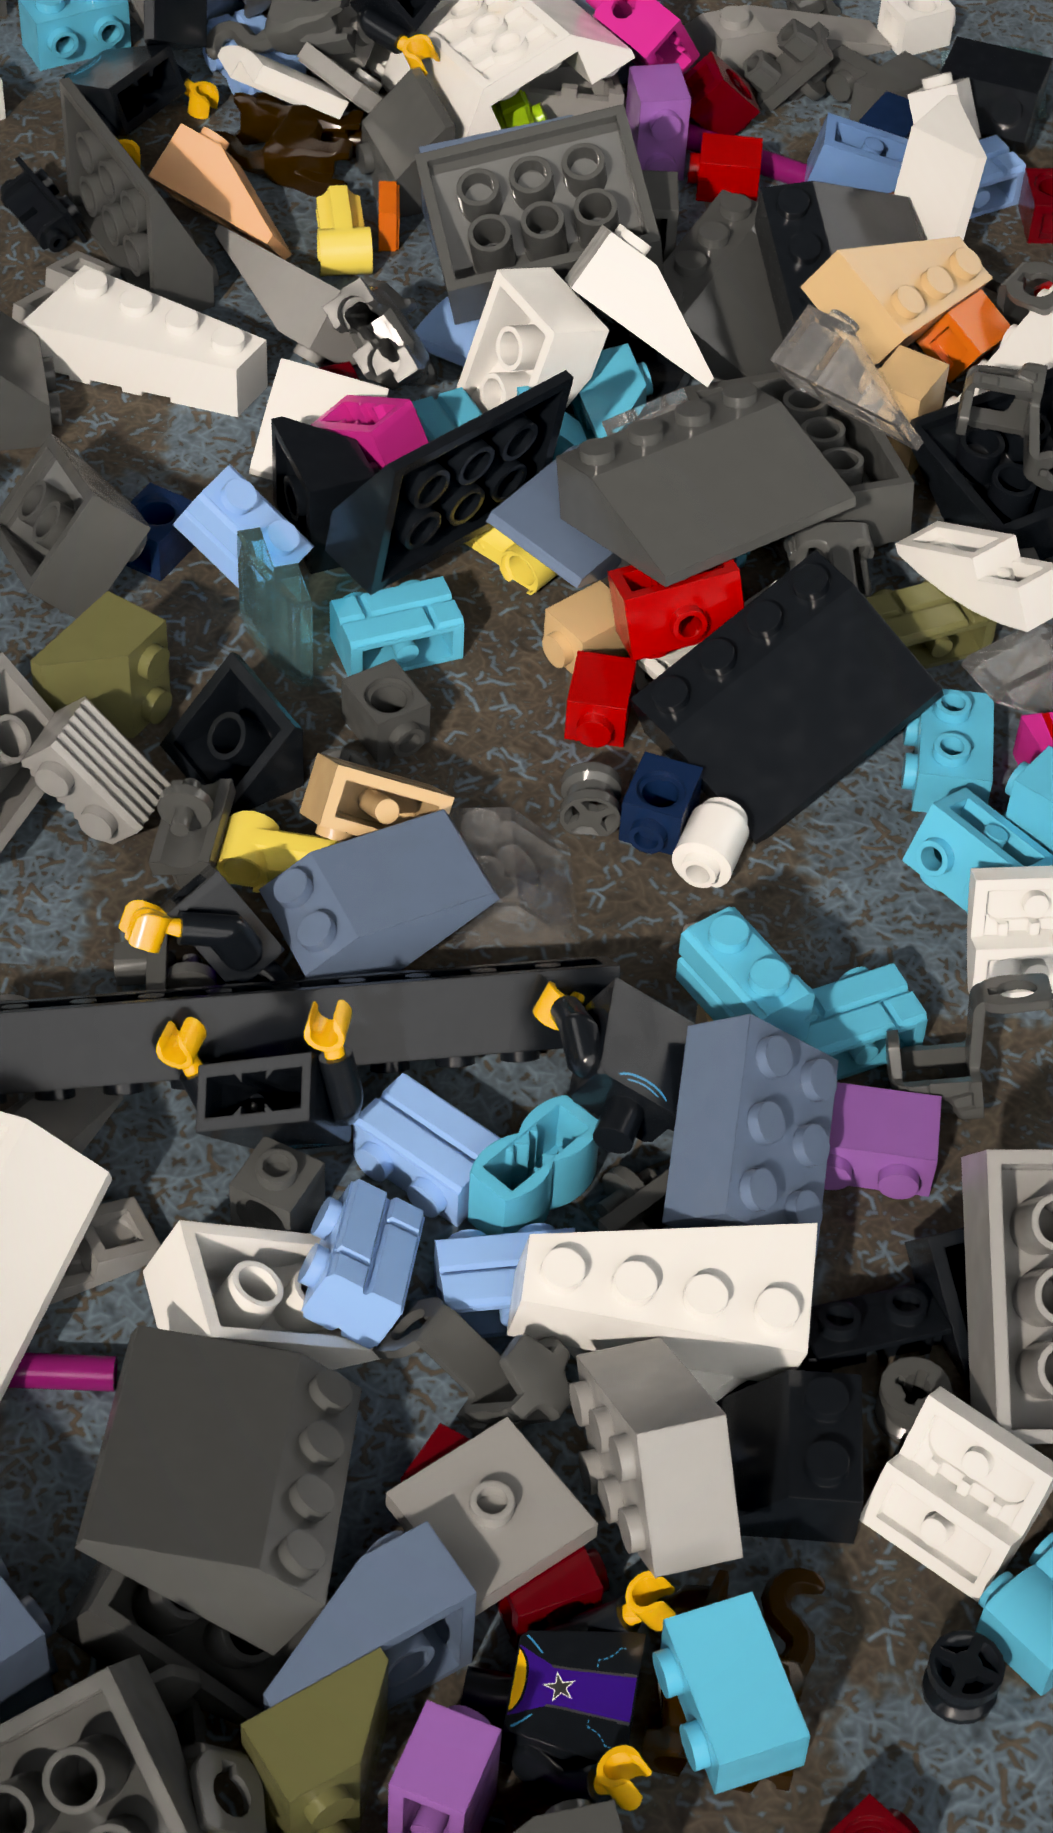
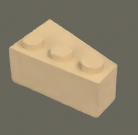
M960 236L839 249L800 288L865 369L870 372L874 367L884 363L899 345L907 347L919 339L949 310L982 289L993 278L982 265L978 255L969 249Z

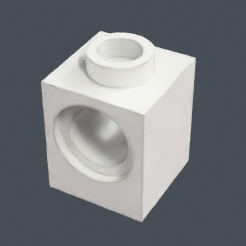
M881 0L877 29L897 55L904 51L915 55L950 46L952 28L956 22V8L949 0Z

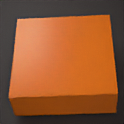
M379 181L378 251L399 250L400 225L399 185H397V181Z

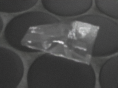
M808 304L770 361L790 386L918 451L924 441L873 355L857 335L860 329L859 325L839 310L832 309L827 314Z

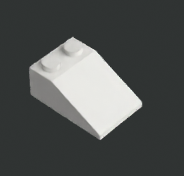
M619 224L614 233L602 225L564 280L571 289L708 387L714 377L658 266L646 257L652 247L621 224Z
M552 267L497 269L457 388L462 387L464 391L466 390L480 411L485 413L516 397L517 387L529 386L533 388L567 370L574 377L567 408L592 378L609 329Z
M179 1220L143 1270L158 1329L299 1352L332 1370L380 1359L373 1352V1348L368 1349L341 1336L340 1329L336 1328L331 1331L303 1317L301 1309L307 1286L298 1282V1275L309 1251L316 1243L319 1244L321 1240L310 1233Z

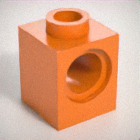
M980 289L943 315L916 343L927 356L950 364L947 381L951 383L972 366L982 361L999 346L1004 334L1011 325L983 290Z

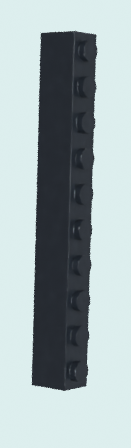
M603 955L0 1002V1104L7 1102V1094L35 1092L36 1100L59 1101L75 1097V1088L103 1086V1093L106 1095H130L142 1092L144 1090L143 1083L170 1081L172 1089L185 1090L180 1081V1075L183 1073V1070L163 1063L156 1054V1046L168 1021H172L180 1031L187 1017L196 1018L207 1030V1036L197 1054L201 1062L213 1064L308 1052L320 1055L322 1051L314 1049L304 1039V1029L313 1001L317 1002L321 1015L332 1020L338 1000L342 999L352 1008V1018L344 1046L350 1047L353 1050L356 1065L370 1064V1071L374 1073L407 1071L410 1069L409 1061L435 1059V1065L438 1067H466L475 1064V1056L500 1054V1060L504 1062L534 1061L540 1058L539 1050L563 1048L559 1031L542 1024L532 1012L549 981L556 983L557 989L565 995L570 996L573 992L583 994L585 999L582 1004L585 1007L616 977L620 979V965Z

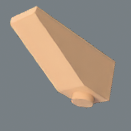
M181 123L148 176L175 200L284 260L289 258L292 253L238 162L226 151L230 145L229 142L207 127H203L200 133Z

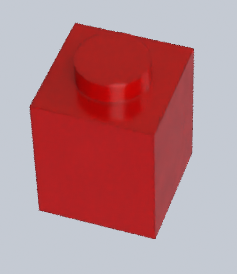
M703 132L701 153L690 152L687 183L697 184L696 201L713 202L721 190L742 194L751 200L757 201L763 138Z
M578 650L567 698L564 739L580 741L582 744L594 748L605 745L624 747L632 707L630 699L634 696L637 660L632 661L631 658Z

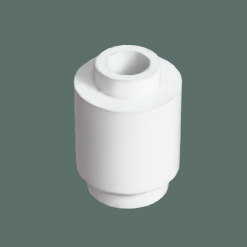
M713 797L707 799L692 811L672 854L674 869L687 883L698 888H708L710 886L719 888L728 883L749 837L748 817L744 809L730 799Z

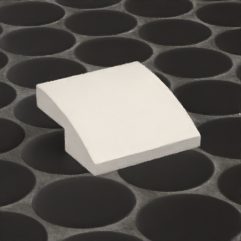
M237 45L223 46L217 55L230 78L293 105H306L340 120L349 104L346 97L329 84L247 48Z
M281 358L258 435L249 474L273 480L272 418L283 416L311 425L346 395L388 397L389 388Z
M1053 865L971 868L967 918V983L969 994L974 985L986 979L1002 975L1044 973L1048 975L1053 994ZM1015 989L1006 991L1004 993H1001L1000 995L1010 998H1019L1028 996L1030 994H1033L1034 992L1024 989Z
M940 1386L926 1398L900 1452L886 1463L861 1512L860 1521L973 1600L979 1602L986 1588L1005 1571L1053 1491V1461Z

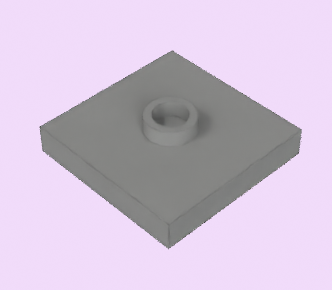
M308 42L305 43L297 55L300 58L299 62L367 113H370L384 98L379 93L383 84L360 67L353 74Z
M508 1417L386 1492L385 1506L406 1532L426 1521L431 1525L477 1592L475 1616L597 1537L598 1523Z

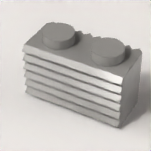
M86 696L57 710L21 760L22 767L30 769V774L34 776L38 787L46 794L56 797L57 802L65 804V810L74 813V819L78 820L79 826L84 833L95 840L112 845L137 834L144 828L143 824L149 820L148 816L155 811L154 808L158 804L163 789L171 785Z

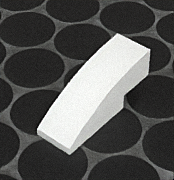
M936 521L895 543L898 555L923 578L948 597L981 616L1025 632H1029L1053 618V563L1021 557L1017 538L1014 534Z

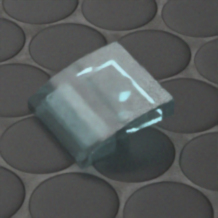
M260 527L237 531L239 610L245 628L261 653L277 670L301 688L313 686L312 601L299 565L295 563L274 567Z

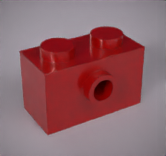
M733 559L668 587H664L632 565L607 571L616 632L632 661L643 658H660L667 655L670 651L699 644L744 608L740 569Z

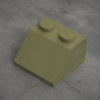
M106 591L30 660L33 688L54 712L86 696L127 739L135 738L149 723H160L166 717L172 705L169 675L170 652L168 650L166 620L110 591Z
M381 1647L240 1724L242 1752L247 1754L249 1761L256 1768L262 1781L266 1829L269 1833H355L360 1830L387 1731L389 1659Z

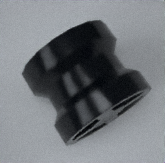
M958 1630L951 1631L940 1637L931 1648L921 1685L924 1700L932 1712L945 1721L959 1725L976 1723L987 1717L995 1706L997 1694L1004 1679L1006 1667L1002 1653L993 1641L981 1633ZM972 1683V1688L964 1689L965 1684Z

